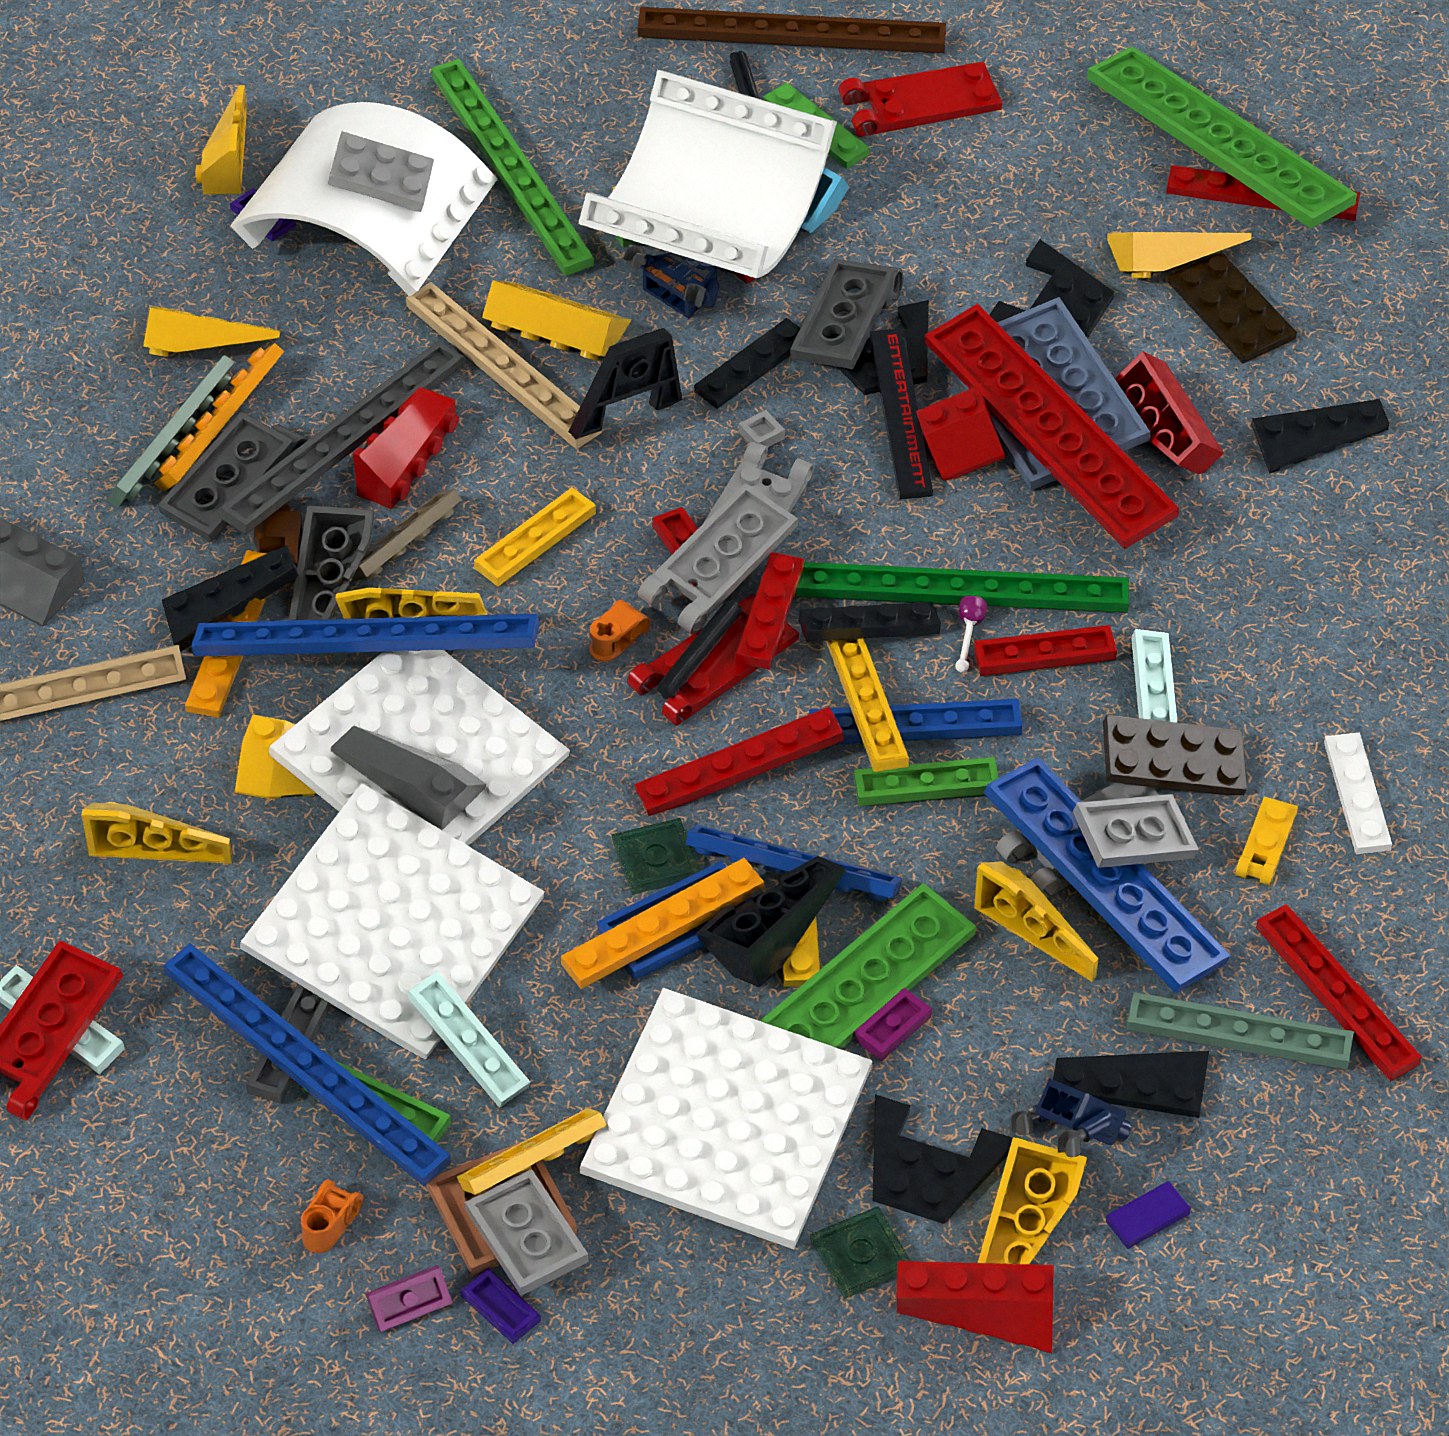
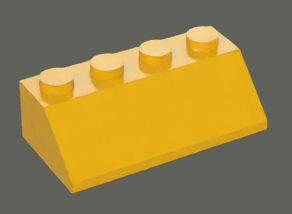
M492 280L482 318L492 321L491 327L510 332L512 327L521 330V337L533 341H539L540 337L551 340L550 346L569 351L571 346L581 350L580 356L596 361L599 360V356L606 355L610 346L618 343L632 320L516 282Z

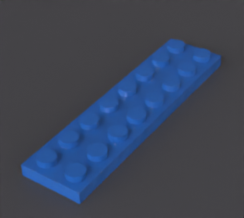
M1039 757L987 784L984 794L1175 993L1180 992L1227 963L1230 954L1143 864L1098 868L1073 814L1076 804L1081 802V800Z

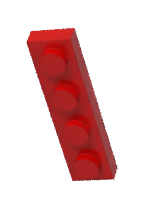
M775 552L770 553L736 652V663L770 670L804 569V558Z
M1110 625L974 641V654L980 676L1112 661L1117 658V649Z

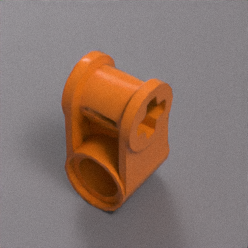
M624 600L617 601L606 613L590 625L589 633L593 639L589 647L590 655L597 661H612L631 644H635V639L639 635L648 632L651 619Z
M326 1179L301 1216L302 1240L305 1248L314 1253L329 1251L361 1210L363 1194L356 1191L350 1193L337 1187L335 1181Z

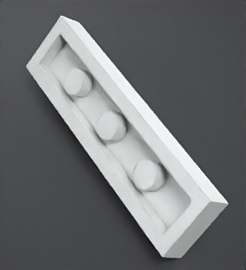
M1360 732L1325 736V748L1355 853L1391 851V838Z

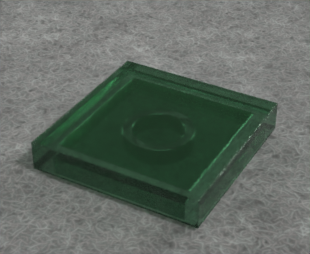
M680 818L612 834V842L632 895L671 886L700 871L691 846L685 845L687 835Z
M879 1206L810 1234L813 1246L844 1299L897 1277L898 1261H911Z

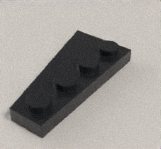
M1380 399L1252 418L1251 426L1270 474L1291 463H1300L1318 453H1327L1345 443H1353L1386 431L1389 428V421Z
M286 545L271 551L259 558L238 565L229 571L162 599L173 644L179 645L180 652L189 647L187 641L194 638L198 623H217L229 614L234 618L244 612L248 602L254 598L262 600L297 578L299 575L288 546Z
M1209 1051L1057 1058L1053 1080L1109 1104L1199 1118Z

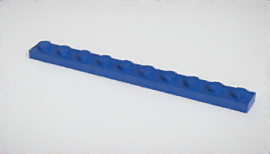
M538 614L198 623L191 647L194 656L212 657L227 655L250 656L265 654L493 648L520 649L535 647L540 624Z
M189 943L163 965L164 972L168 977L425 1187L451 1163V1157L448 1152L194 945Z

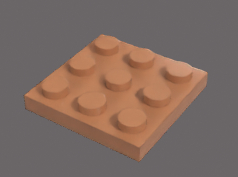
M521 1142L438 1174L426 1185L471 1276L482 1273L488 1268L497 1267L500 1263L465 1211L464 1202L478 1196V1194L474 1195L462 1190L457 1176ZM542 1160L531 1165L533 1172L576 1235L577 1225ZM508 1177V1178H506V1179L500 1181V1182L498 1183V1185H500V1184H502V1183H504V1182H506V1181H508V1180H510V1179H512V1178H511V1177Z

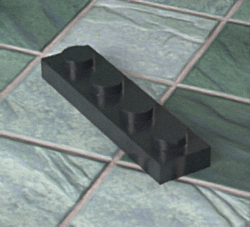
M785 318L694 385V392L718 409L791 355L790 349L800 327L788 318Z
M933 602L800 609L798 618L806 642L939 634L941 628V621Z

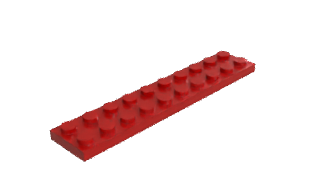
M978 303L925 334V344L969 389L976 386L979 387L988 409L1124 550L1179 516V507Z

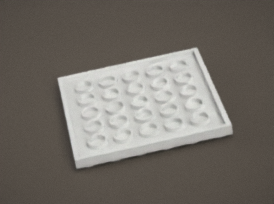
M444 650L382 652L269 747V755L339 812L359 785L363 783L414 813L330 751L331 746L352 726L360 727L458 763L486 783V788L442 830L467 846L527 795L564 761L570 752L566 746Z
M361 783L241 940L240 949L408 1051L427 1059L442 1038L408 999V991L438 971L467 1005L542 901L545 891Z
M663 988L604 1113L603 1119L606 1126L596 1131L580 1165V1174L794 1249L869 1075L872 1060Z

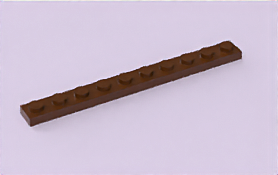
M640 7L637 31L638 37L944 53L946 23Z

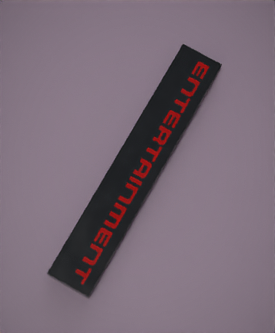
M903 328L870 331V343L899 500L933 496V487L922 428L916 413L918 407Z

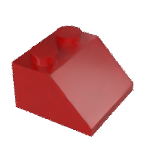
M978 386L916 411L923 434L943 481L955 479L1006 458L991 413Z

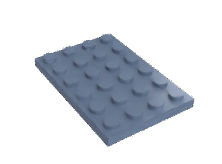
M1060 297L997 322L1123 451L1150 440V430ZM960 380L965 390H969V388ZM990 411L1002 447L1030 490L1057 480Z

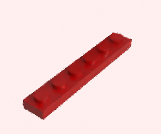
M1171 165L1166 194L1282 210L1228 173ZM1353 191L1357 194L1355 205L1332 218L1356 221L1360 192Z
M827 707L634 784L635 790L647 815L651 816L676 808L844 741V734L831 708Z
M1287 904L1257 919L1256 929L1345 1030L1354 1031L1353 1039L1390 1082L1420 1065L1422 1056Z

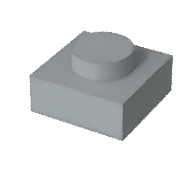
M767 410L739 423V433L748 443L754 441L770 447L785 439V429Z

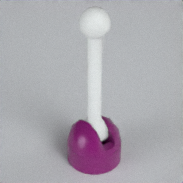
M966 596L960 601L959 616L963 623L966 624L961 656L955 664L956 670L959 672H966L969 669L967 656L973 626L981 623L986 616L987 602L977 596Z

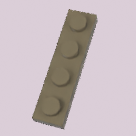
M452 489L436 493L370 546L352 579L365 578L369 580L383 570L382 564L387 560L392 561L400 557L407 551L405 546L412 540L418 541L429 534L431 531L429 527L434 522H441L454 513L452 508L462 501L457 491Z

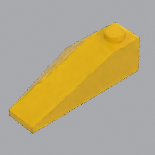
M239 85L202 151L201 165H196V184H202L203 195L241 194L247 118L245 85Z
M1125 232L1107 233V240L1120 272H1132V278H1151V272L1165 271L1251 240V233Z
M149 305L143 347H149V354L168 357L169 351L183 352L275 339L280 337V330L240 322L233 323L215 317H200L189 312Z
M364 588L337 593L335 596L344 619L488 615L479 593Z
M252 715L242 741L235 793L266 799L281 798V796L303 795L305 797L317 794L269 755V747L296 724L285 720Z
M92 802L82 809L81 816L89 856L232 864L233 857L230 838L128 804Z
M1002 861L982 862L977 867L975 909L1093 982L1097 976L1098 957L1031 879L1026 877L1021 870L1011 868Z
M1013 1137L978 1263L1030 1264L1077 1196L1087 1157L1081 1155L1067 1157L1066 1151L1058 1153V1149Z

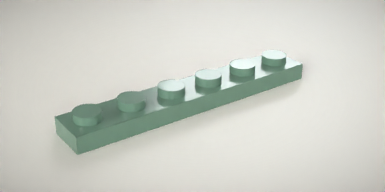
M225 355L221 357L116 485L108 502L120 507L126 499L132 502L143 488L140 481L144 477L150 480L161 466L158 459L162 455L168 458L179 444L176 437L180 433L186 436L197 422L194 415L198 411L204 414L215 400L211 396L215 390L221 393L229 384L232 376L228 373L235 363Z
M1133 992L1127 1022V1030L1345 1070H1348L1354 1031L1138 992Z

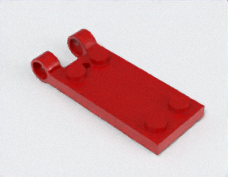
M984 61L868 82H861L860 79L853 77L844 80L838 87L841 99L846 106L853 104L849 93L855 91L851 93L855 104L869 101L873 109H862L853 115L851 122L859 137L867 136L862 126L866 122H869L864 125L868 135L1002 110V101Z
M754 594L738 603L742 607V614L676 696L669 698L662 708V715L675 726L683 722L677 715L683 720L688 719L759 668L736 663V652L756 597ZM785 622L774 657L799 640V632L787 622ZM703 628L649 665L646 663L637 665L630 672L627 684L641 696L648 692L642 685L649 690L657 686Z
M58 941L0 1024V1073L21 1083L9 1097L7 1103L8 1113L27 1121L37 1109L40 1096L122 979L123 973L120 968L66 942ZM18 1062L24 1063L20 1068L15 1067Z

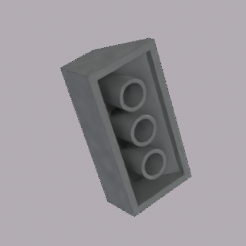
M0 518V605L44 627L85 583L81 558Z

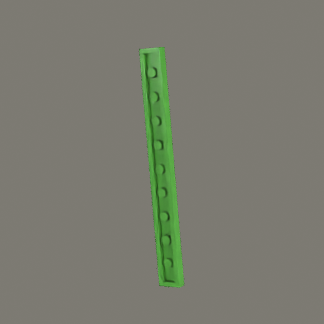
M456 59L431 68L432 79L564 276L593 267V255L461 60Z

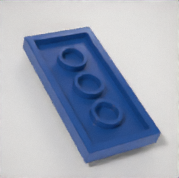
M720 861L597 921L598 931L602 934L722 870L726 865L723 861ZM749 898V899L745 900L744 902H742V903H740V904L734 906V909L737 908V907H739V906H741L742 904H744V903L750 901L751 898ZM707 922L625 965V969L635 981L704 947L705 945L698 939L696 932Z

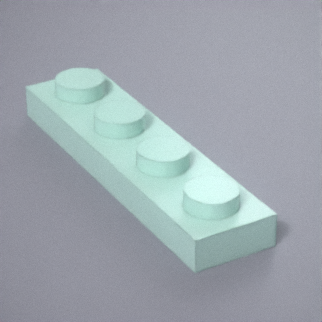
M1135 629L1131 639L1139 718L1177 723L1169 633Z
M16 965L0 980V1003L11 1010L33 976ZM93 1020L71 1051V1054L100 1075L125 1050L123 1041Z
M438 971L408 991V999L499 1108L529 1087L530 1081Z

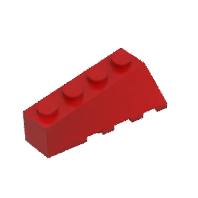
M1142 351L1114 378L1150 430V440L1177 465L1196 474H1201L1224 454L1166 362Z
M419 387L399 407L398 417L390 416L384 422L382 433L380 435L373 433L367 439L369 446L366 449L359 447L353 453L357 496L393 509L399 500L404 501L409 494L414 478H420L424 474L429 457L431 455L436 456L439 453L444 436L447 432L453 433L456 429L459 417L456 414L455 399Z
M898 1261L897 1313L945 1326L958 1327L979 1335L984 1334L996 1337L1009 1343L1030 1346L1052 1354L1054 1265Z

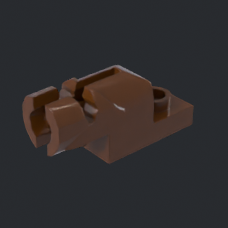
M289 500L254 528L253 539L258 552L269 553L287 545L293 555L297 568L303 535L301 511H291Z

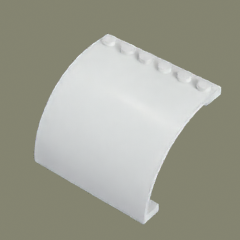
M657 70L650 97L651 104L635 151L624 174L608 198L594 193H586L578 224L750 277L759 278L766 275L785 255L807 215L826 163L837 122L670 72Z
M347 103L331 107L315 115L230 226L252 249L262 242L279 218L295 219L326 227L353 240L378 258L389 269L387 274L408 296H411L420 289L498 178L464 143L436 123L418 114L380 103ZM341 131L433 158L434 163L422 211L419 212L329 185L328 180Z

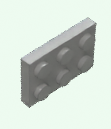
M341 131L328 184L421 212L425 202L434 159Z
M1173 794L1078 802L1073 810V814L1098 868L1194 859L1199 850Z
M532 1169L464 1202L465 1211L520 1296L589 1262L587 1251Z

